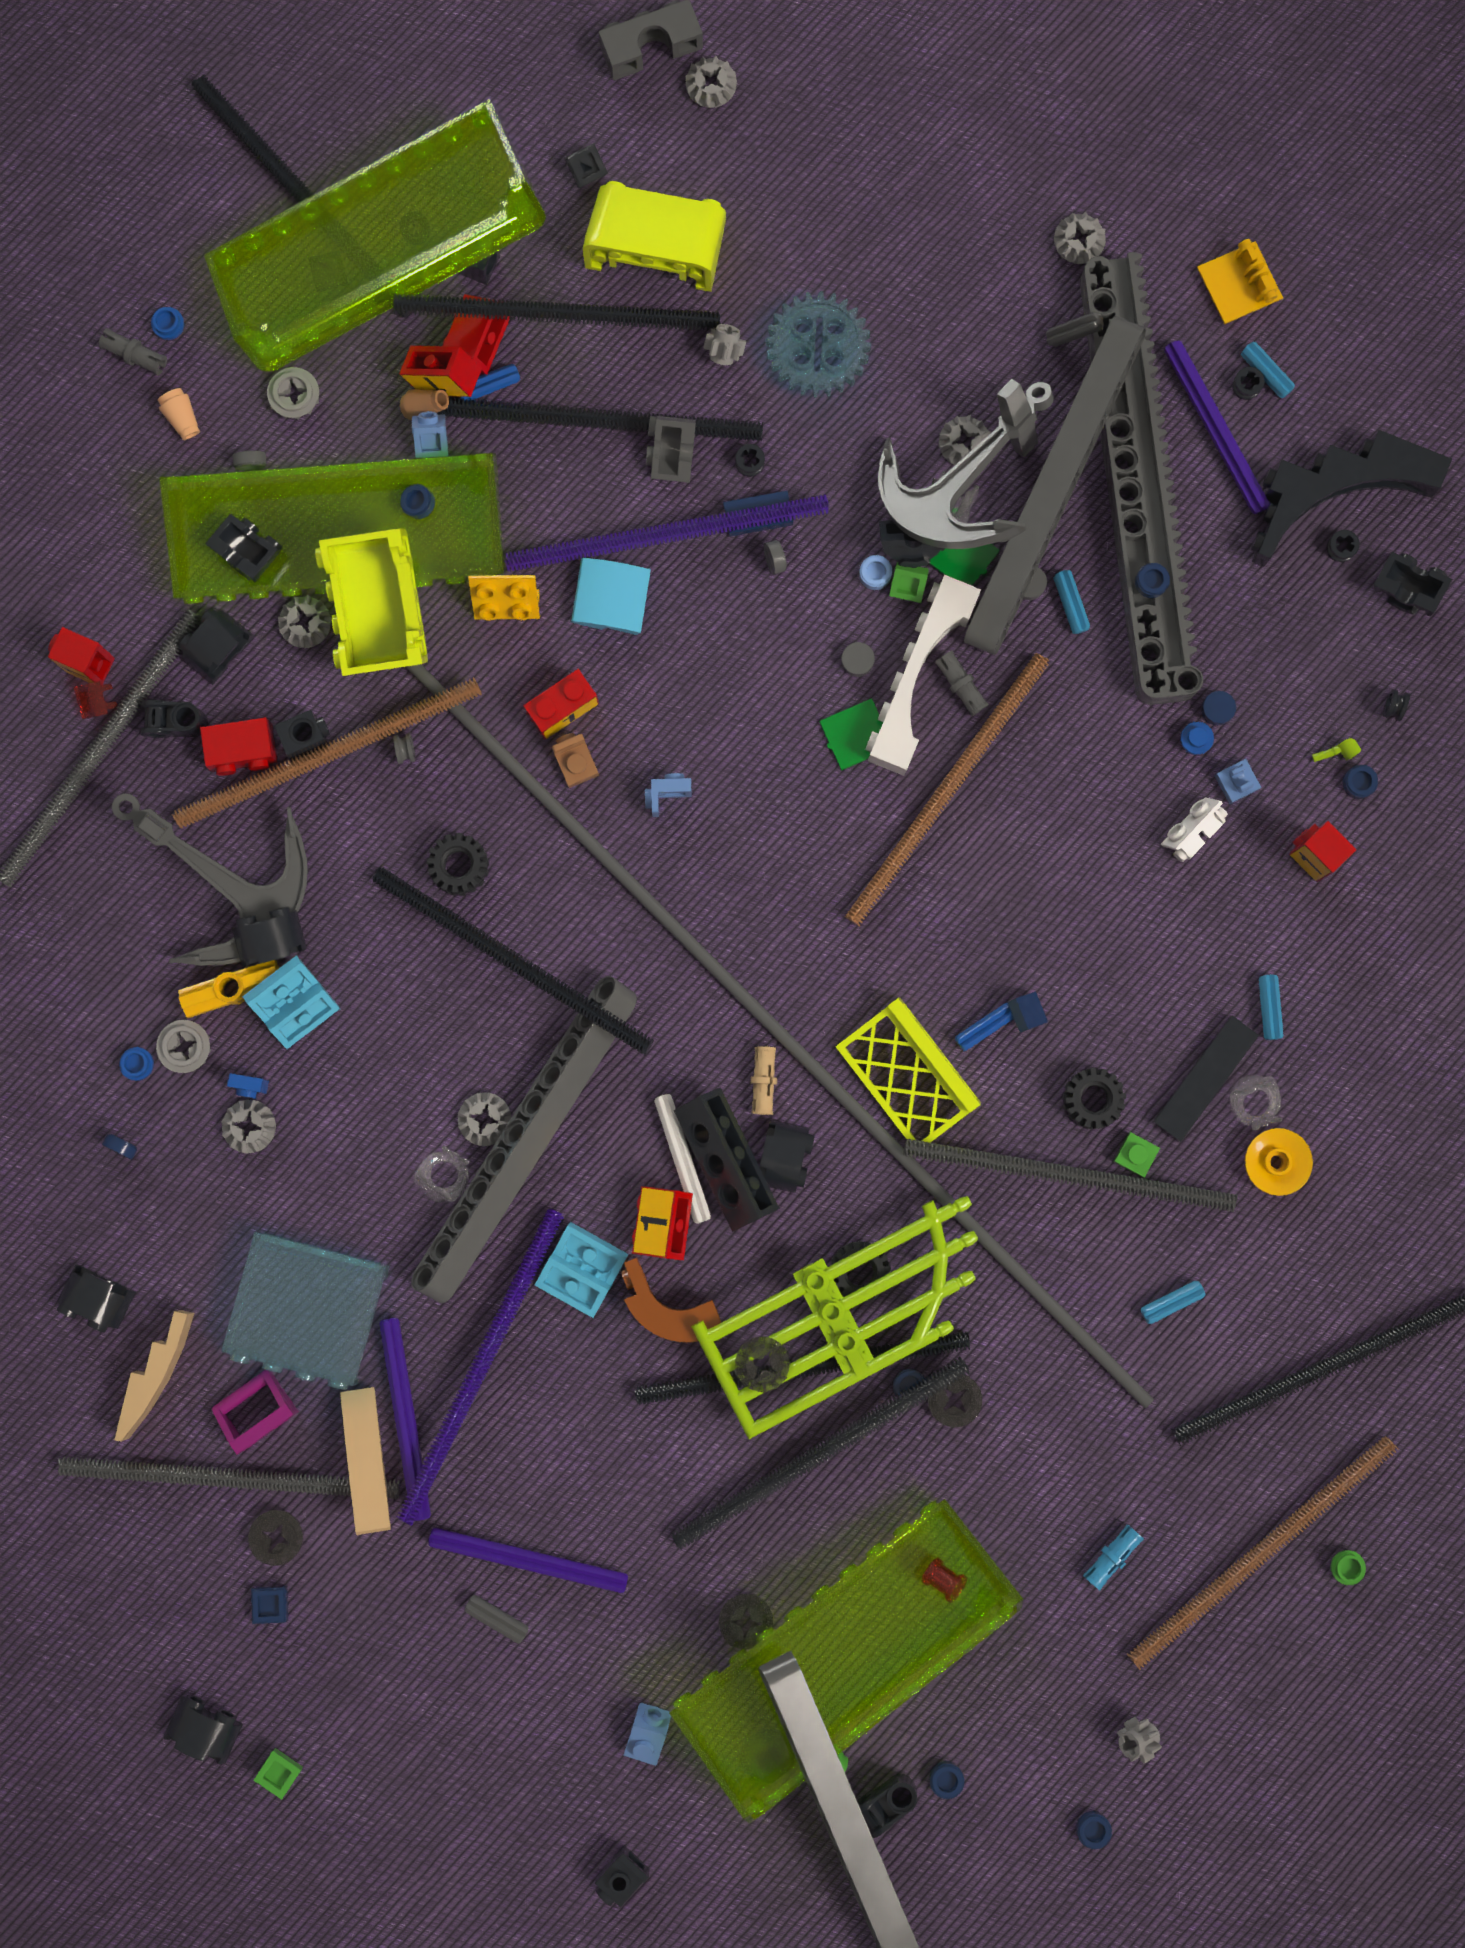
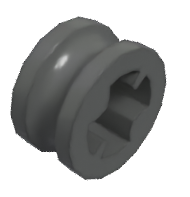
M406 733L404 737H399L398 734L394 735L393 740L398 764H403L406 759L415 762V749L411 733Z

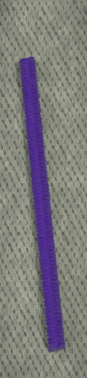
M823 494V498L822 495H819V499L818 496H815V499L812 496L811 500L807 497V501L806 498H803V502L802 499H799V503L796 499L795 504L791 500V505L789 501H787V505L786 502H783V506L779 502V507L775 503V508L773 504L770 506L766 505V507L763 505L754 509L750 508V510L747 508L746 511L743 509L742 512L738 510V513L736 510L734 513L731 511L730 514L726 512V515L722 513V516L719 513L718 517L715 514L714 518L713 515H710V518L706 516V519L703 516L702 520L701 517H698V521L697 518H694V522L693 519H690V523L688 519H686V523L682 520V524L681 521H678V525L675 521L674 526L670 522V527L666 523V528L664 524H662V528L659 524L658 529L654 525V530L650 526V531L648 527H646V531L642 527V532L638 528V533L634 529V534L632 530H630V534L626 530V535L622 531V536L620 532H618V536L614 533V537L610 533V538L606 534V539L604 535H602V539L598 536V540L594 536V541L592 537L589 538L590 542L588 538H585L586 542L582 538V543L578 539V544L574 540V544H572V541H569V544L566 541L565 545L562 542L561 546L560 543H557V547L556 544H553V548L551 544L549 548L545 545V549L544 546H541V550L538 546L537 551L533 547V552L531 548H529V552L525 549V553L522 549L521 554L517 550V555L513 551V556L511 552H509V556L505 552V564L508 572H511V569L515 571V568L518 571L519 567L520 570H523V566L524 569H527V566L531 568V565L534 568L535 564L536 567H539V563L540 566H543V562L544 565H547V562L551 565V561L552 564H555V560L556 563H559V559L561 563L563 559L567 562V558L568 561H571V557L572 560H575V556L578 560L579 555L581 559L583 555L587 558V554L588 557H591V553L595 557V552L599 556V551L603 555V550L605 554H607V550L611 554L620 550L624 551V549L627 551L636 547L640 548V546L643 548L644 545L645 547L648 545L652 546V544L655 546L656 543L659 545L660 542L663 544L664 541L668 543V540L669 543L672 540L675 542L676 539L680 541V538L684 540V537L687 540L688 536L689 539H692V536L696 538V535L699 538L700 534L703 537L704 533L705 536H708V532L709 535H712V531L714 535L716 531L720 534V530L721 533H724V529L725 532H728V528L732 532V527L736 531V526L738 530H740V526L743 530L744 525L748 529V524L752 528V523L754 527H756V523L759 527L760 522L764 526V521L768 525V520L770 524H772V520L775 524L776 519L780 523V518L784 522V517L786 521H788V517L792 521V516L796 520V515L800 519V515L804 518V514L808 518V513L812 517V512L814 516H816V512L820 515V511L824 515V510L828 514L829 504L826 495Z
M550 1208L547 1210L546 1217L541 1222L543 1225L540 1224V1228L536 1232L537 1236H534L535 1240H532L533 1244H530L531 1247L528 1248L529 1251L524 1256L526 1259L522 1260L524 1263L520 1264L522 1267L519 1266L518 1274L515 1275L514 1282H511L513 1286H509L511 1290H507L508 1293L505 1294L507 1297H504L505 1301H502L503 1305H500L501 1309H498L500 1313H496L498 1317H494L495 1320L490 1325L492 1328L488 1329L490 1332H487L488 1336L484 1337L487 1340H483L485 1343H481L483 1348H479L480 1351L477 1352L479 1355H475L477 1359H473L475 1363H471L473 1367L469 1369L472 1371H468L470 1375L466 1374L468 1379L464 1378L466 1383L462 1382L463 1386H460L462 1390H458L460 1394H456L458 1398H454L456 1402H452L454 1406H450L452 1410H448L450 1414H446L448 1418L445 1417L446 1422H442L444 1426H440L443 1430L439 1429L441 1433H437L439 1437H435L437 1441H433L435 1445H431L433 1449H429L431 1453H427L429 1457H425L427 1461H423L425 1465H421L423 1469L420 1468L421 1473H417L419 1477H415L418 1480H414L416 1484H412L414 1488H410L412 1492H408L410 1496H406L408 1500H404L406 1504H402L404 1508H400L402 1512H398L400 1516H396L401 1521L413 1525L427 1496L426 1494H428V1490H430V1486H432V1482H434V1478H436V1474L440 1470L439 1466H442L452 1446L451 1443H453V1439H455V1435H457V1431H459V1427L463 1423L462 1419H465L473 1403L472 1400L475 1399L474 1396L479 1391V1384H482L481 1380H484L488 1369H490L489 1365H492L491 1361L494 1360L493 1357L498 1352L496 1349L500 1348L498 1345L501 1346V1342L505 1338L504 1334H507L506 1330H509L508 1326H511L509 1322H513L511 1318H515L514 1315L517 1314V1307H520L519 1303H522L521 1299H524L522 1295H526L524 1291H528L527 1288L532 1283L530 1280H533L532 1276L536 1275L534 1273L537 1272L535 1268L539 1269L538 1265H541L540 1261H543L541 1257H545L543 1253H547L545 1249H549L546 1245L550 1246L549 1242H552L551 1238H554L552 1234H556L554 1230H558L556 1226L559 1227L558 1222L561 1223L560 1219L564 1218L561 1216L563 1215L562 1213Z

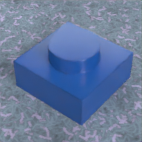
M230 1073L227 1087L237 1089L236 1095L256 1099L257 1092L267 1094L269 1081Z

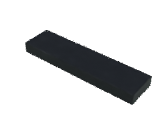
M1233 1015L1230 1016L1152 1123L1176 1141L1181 1142L1259 1035Z

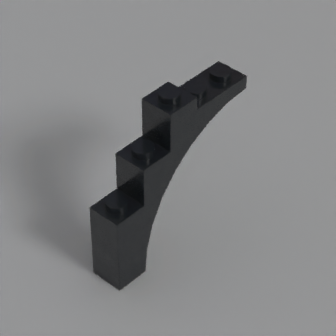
M1378 430L1371 439H1365L1359 455L1330 445L1323 454L1318 453L1316 455L1311 470L1281 460L1275 469L1269 468L1262 486L1267 488L1265 496L1270 503L1263 517V521L1267 522L1263 533L1260 531L1257 533L1251 550L1256 552L1252 562L1264 567L1271 559L1282 536L1289 527L1309 510L1334 497L1354 491L1382 488L1409 491L1432 498L1441 489L1452 458Z

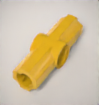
M277 961L260 963L235 972H225L218 975L217 978L178 990L179 1001L186 1017L191 1018L224 1006L237 1005L244 1002L243 996L279 969ZM231 980H236L239 986L238 992L232 997H226L224 993L225 985Z

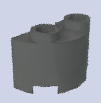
M650 416L648 436L654 437V446L647 447L646 466H652L651 479L690 483L696 420Z

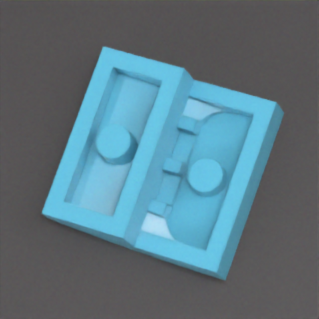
M582 558L571 623L600 630L609 628L634 635L640 634L651 569L607 560Z
M297 955L243 996L250 1008L262 1019L269 1031L286 1049L290 1048L340 1009Z
M570 1222L555 1250L549 1257L535 1286L594 1318L629 1254Z

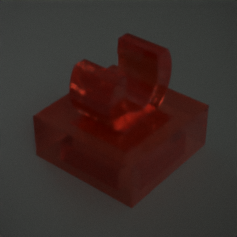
M100 681L74 687L82 719L108 714V709H113L117 706L116 702H105L103 697L104 691L113 689L111 684L100 685Z

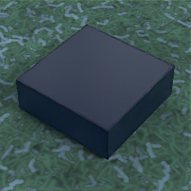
M1036 991L1007 1002L1020 1033L1048 1022Z
M288 1586L253 1587L251 1589L252 1624L286 1623L288 1621Z

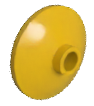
M1269 1129L1258 1134L1249 1144L1245 1154V1168L1249 1179L1258 1189L1270 1195L1283 1196L1298 1191L1308 1181L1312 1172L1313 1159L1309 1146L1301 1136L1287 1129ZM1273 1156H1278L1281 1159V1166L1278 1169L1271 1166V1158Z

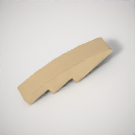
M184 1310L174 1311L167 1342L162 1340L152 1342L145 1372H131L114 1440L121 1442L129 1439L152 1410L170 1380L182 1353L194 1316L193 1312Z
M371 1387L340 1392L356 1535L391 1530L375 1389Z

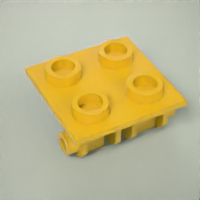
M1245 239L1238 244V249L1197 266L1224 325L1283 299L1256 241L1251 243L1250 239Z
M535 575L468 576L474 620L540 619L538 604L540 593L536 586Z

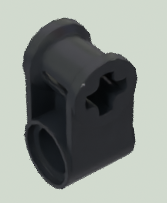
M142 701V708L145 709L144 728L141 729V735L144 737H198L201 735L200 727L208 725L205 713L190 702ZM189 713H195V721L190 726L184 727V717Z
M896 1774L857 1800L872 1838H876L886 1832L895 1822L915 1808L917 1804L916 1785L909 1776ZM905 1787L911 1794L906 1800L899 1801L892 1796L893 1791L896 1788Z

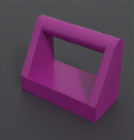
M268 1368L211 1408L236 1455L247 1450L299 1412ZM268 1384L280 1408L240 1435L226 1414Z

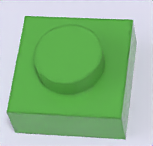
M897 562L889 596L921 603L929 569L924 567H902Z
M1129 1132L1113 1162L1145 1178L1160 1148Z
M275 1748L253 1781L282 1800L303 1769V1766Z

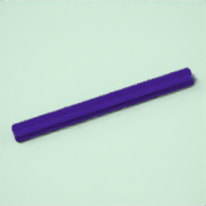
M1180 340L1171 342L1164 348L1168 360L1251 512L1254 515L1262 513L1268 508V499L1184 345Z
M389 1318L380 1321L379 1325L407 1496H410L408 1492H412L410 1488H414L412 1484H416L414 1480H418L415 1477H419L417 1473H421L419 1469H423L421 1466L423 1461L400 1321L398 1318ZM426 1494L427 1496L415 1521L431 1517L428 1494Z
M433 1528L428 1541L429 1546L618 1593H624L627 1586L628 1575L625 1573L448 1530Z

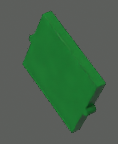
M954 516V518H955L956 520H958L959 522H962L959 518H957L956 516ZM993 544L968 549L945 548L944 551L940 550L938 555L930 559L929 565L943 576L947 575L973 586L981 575H986V568L1000 550Z
M872 698L819 721L829 742L827 748L829 750L832 749L841 771L869 759L871 752L865 750L872 732L879 734L883 724L882 721L878 720L879 713Z

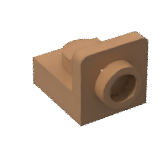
M569 733L556 740L557 744L553 745L552 749L569 788L599 776L582 734L575 736L574 733Z

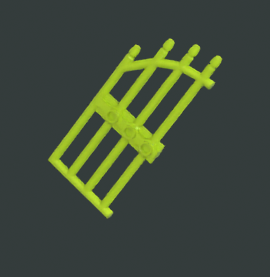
M968 1196L961 1197L955 1200L953 1204L949 1203L938 1210L934 1200L922 1205L925 1216L829 1267H827L824 1259L821 1258L792 1273L797 1282L796 1284L710 1329H707L703 1320L691 1326L748 1440L935 1342L939 1337H944L954 1330L949 1320L939 1323L935 1328L930 1327L943 1298L957 1292L961 1287L970 1285L976 1280L973 1272L967 1271L958 1275L957 1278L946 1281L948 1257L978 1241L976 1233L971 1231L961 1235L959 1239L955 1238L946 1243L943 1233L942 1222L952 1218L958 1212L961 1213L967 1210L972 1205ZM930 1230L934 1250L842 1297L834 1281L835 1278ZM934 1265L931 1290L858 1328L849 1309ZM804 1296L812 1314L723 1360L714 1343L715 1341ZM923 1309L911 1339L873 1358L865 1339ZM817 1326L820 1327L828 1343L827 1345L738 1390L730 1374L731 1371ZM833 1356L835 1357L843 1375L754 1421L745 1404L746 1402Z

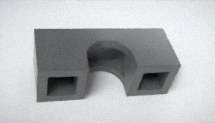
M690 0L672 1L662 9L653 12H641L631 20L622 23H610L603 30L599 31L600 48L613 81L643 70L641 48L648 42L659 41L664 43L669 48L673 59L703 49V33Z

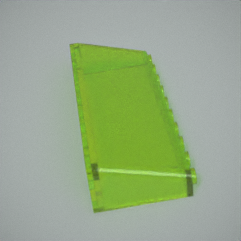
M488 99L206 253L204 257L233 339L258 369L274 371L393 308L394 293L397 296L398 294H401V296L405 294V297L407 294L410 297L411 294L415 296L536 231L544 224L546 215L491 100Z
M496 453L159 477L173 598H183L184 604L203 603V596L216 595L217 602L237 600L236 594L249 593V599L269 598V591L281 590L282 597L302 595V589L315 588V594H327L326 582L331 581L330 574H326L324 568H318L315 549L320 548L319 540L399 528L406 529L417 587L432 586L433 579L446 578V584L466 583L465 577L504 574ZM421 484L428 488L435 497L433 511L423 519H414L401 508V495L410 485ZM229 514H232L240 521L244 517L247 518L260 530L257 533L259 537L265 539L269 535L283 547L279 555L255 583L252 580H247L227 564L228 562L216 552H213L205 544Z
M945 1499L940 1503L932 1501L926 1505L919 1513L922 1517L913 1524L907 1521L893 1532L895 1538L886 1545H883L882 1542L876 1544L865 1554L868 1559L859 1566H856L854 1563L849 1565L838 1575L841 1580L830 1588L827 1584L822 1586L811 1596L813 1601L805 1608L795 1607L783 1618L786 1622L778 1629L774 1630L773 1627L765 1630L757 1637L756 1641L758 1644L748 1652L744 1648L734 1654L728 1661L730 1663L729 1667L721 1673L717 1670L713 1671L700 1682L703 1686L693 1695L690 1692H686L672 1704L675 1709L669 1712V1714L748 1824L761 1817L805 1782V1778L759 1673V1666L788 1651L792 1652L801 1668L835 1751L839 1755L1011 1619L1022 1608L1023 1598Z

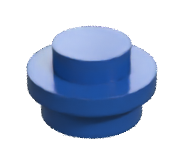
M163 307L154 313L151 319V327L159 338L172 340L183 332L184 319L178 310L172 307Z
M1192 722L1181 732V745L1190 754H1204L1213 745V731L1203 722Z
M133 1047L122 1054L119 1067L126 1078L140 1081L151 1074L154 1060L146 1049Z

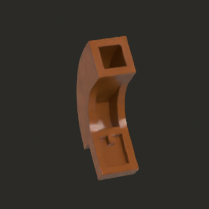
M638 1257L624 1262L626 1269L621 1271L627 1289L634 1288L636 1292L635 1295L625 1298L624 1301L635 1319L653 1334L676 1342H698L691 1328L692 1325L703 1320L707 1329H710L721 1323L713 1299L689 1309L667 1307L653 1295Z

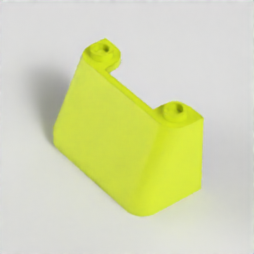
M609 181L606 185L600 186L583 244L585 268L601 271L603 263L609 261L610 267L616 268L617 262L663 270L678 273L680 280L686 281L687 276L696 280V289L712 292L726 222V211L716 200L704 199L698 201L629 188L620 182Z

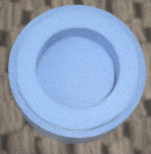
M879 555L867 557L862 562L859 570V578L862 584L871 590H880L889 584L892 577L890 562Z

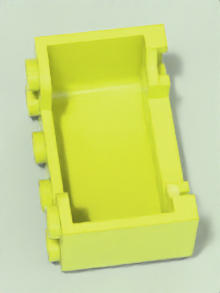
M399 528L319 540L320 548L315 549L316 561L319 569L324 568L326 574H330L331 581L326 582V591L329 602L334 601L336 614L332 615V626L335 635L340 634L341 641L338 642V649H333V659L336 669H341L342 676L426 663L428 661L427 646L406 529Z

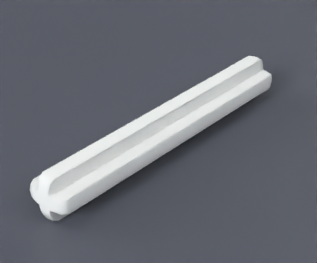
M670 1094L655 1098L654 1102L683 1191L693 1193L691 1206L693 1221L695 1223L707 1221L711 1215L682 1127L673 1111L676 1108Z

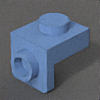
M427 411L418 414V416H412L415 457H448L445 414L438 415L436 412Z
M671 773L666 774L665 779H651V789H645V808L652 809L653 817H659V798L692 797L691 778H684V774Z
M640 1703L623 1756L656 1766L667 1735L672 1713L655 1706Z

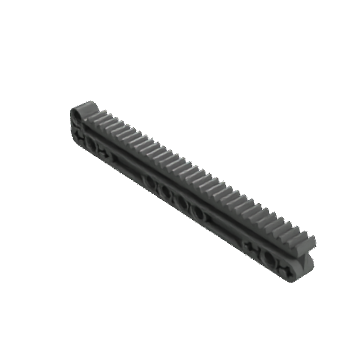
M1129 252L1126 258L1108 260L1103 256H1096L1088 260L1080 278V289L1084 315L1092 312L1101 313L1104 326H1106L1104 334L1114 316L1146 327L1143 343L1100 436L1135 692L1137 698L1142 703L1155 705L1190 700L1201 689L1203 675L1198 668L1190 663V658L1196 653L1197 647L1189 646L1195 639V634L1188 633L1193 626V622L1186 619L1192 611L1190 608L1184 607L1190 600V596L1183 594L1188 587V583L1181 582L1186 575V570L1179 569L1185 560L1184 557L1178 556L1183 546L1176 543L1181 536V532L1175 531L1179 519L1172 518L1177 511V506L1171 505L1176 495L1169 492L1174 485V481L1168 480L1172 473V468L1166 467L1170 460V455L1164 454L1169 445L1167 442H1163L1167 431L1161 429L1165 422V417L1159 416L1163 410V405L1158 404L1162 395L1161 392L1156 391L1160 380L1154 378L1158 367L1152 366L1156 359V354L1151 353L1155 344L1153 341H1149L1153 330L1147 328L1151 317L1146 316L1149 304L1144 303L1148 294L1146 291H1143L1146 280L1141 278L1144 267L1139 266L1142 254ZM1097 278L1101 279L1098 289H1096L1098 284ZM1102 303L1108 308V311L1100 312L1094 307V304ZM1103 329L1087 335L1091 363L1103 337H1100ZM1114 427L1120 428L1126 436L1123 438L1115 437L1110 429ZM1115 460H1126L1130 468L1126 470L1118 468ZM1127 490L1131 492L1134 500H1123L1120 497L1119 491ZM1125 522L1135 523L1138 527V532H1128L1123 524ZM1149 563H1158L1164 566L1170 575L1168 588L1157 598L1144 597L1135 586L1137 573L1144 565ZM1141 617L1144 619L1145 623H1150L1149 627L1146 629V632L1144 624L1138 623ZM1147 648L1155 653L1156 660H1145L1141 655V649ZM1151 678L1153 686H1159V689L1156 693H1154L1153 688H1147V684L1151 681ZM1178 678H1189L1192 681L1193 689H1183L1179 685Z

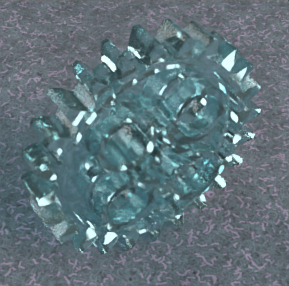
M820 291L817 299L813 300L811 294L806 292L805 302H801L798 297L794 296L793 308L784 303L782 305L783 315L774 314L773 321L776 325L768 326V333L771 337L766 338V346L771 349L767 351L766 357L767 359L774 360L771 363V371L781 370L778 376L779 382L790 379V391L799 385L801 386V396H804L808 389H812L814 398H817L819 390L824 389L827 397H830L832 387H835L842 393L844 381L853 386L855 382L853 374L862 376L864 369L860 364H868L869 356L865 353L871 350V343L866 341L870 338V330H861L865 326L866 319H855L858 315V308L855 307L848 311V299L837 304L835 293L831 295L829 300H824L823 291ZM820 317L823 320L820 371L816 372L814 371L816 319ZM804 323L810 326L811 330L801 333L795 329V326ZM837 325L843 329V332L835 335L831 334L827 328ZM797 355H805L809 358V362L797 364L793 358ZM835 356L842 363L838 366H831L825 360Z

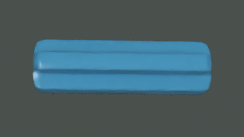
M1251 342L1243 349L1241 356L1251 367H1255L1262 372L1264 381L1280 398H1284L1292 392L1295 384L1256 342Z
M1070 570L1060 571L1055 574L1054 581L1072 633H1083L1090 628V623L1074 577Z
M1263 975L1259 977L1264 1038L1266 1040H1278L1284 1036L1279 980L1277 975Z
M1193 1281L1141 1308L1142 1316L1148 1324H1153L1204 1298L1206 1295L1204 1288L1199 1281Z

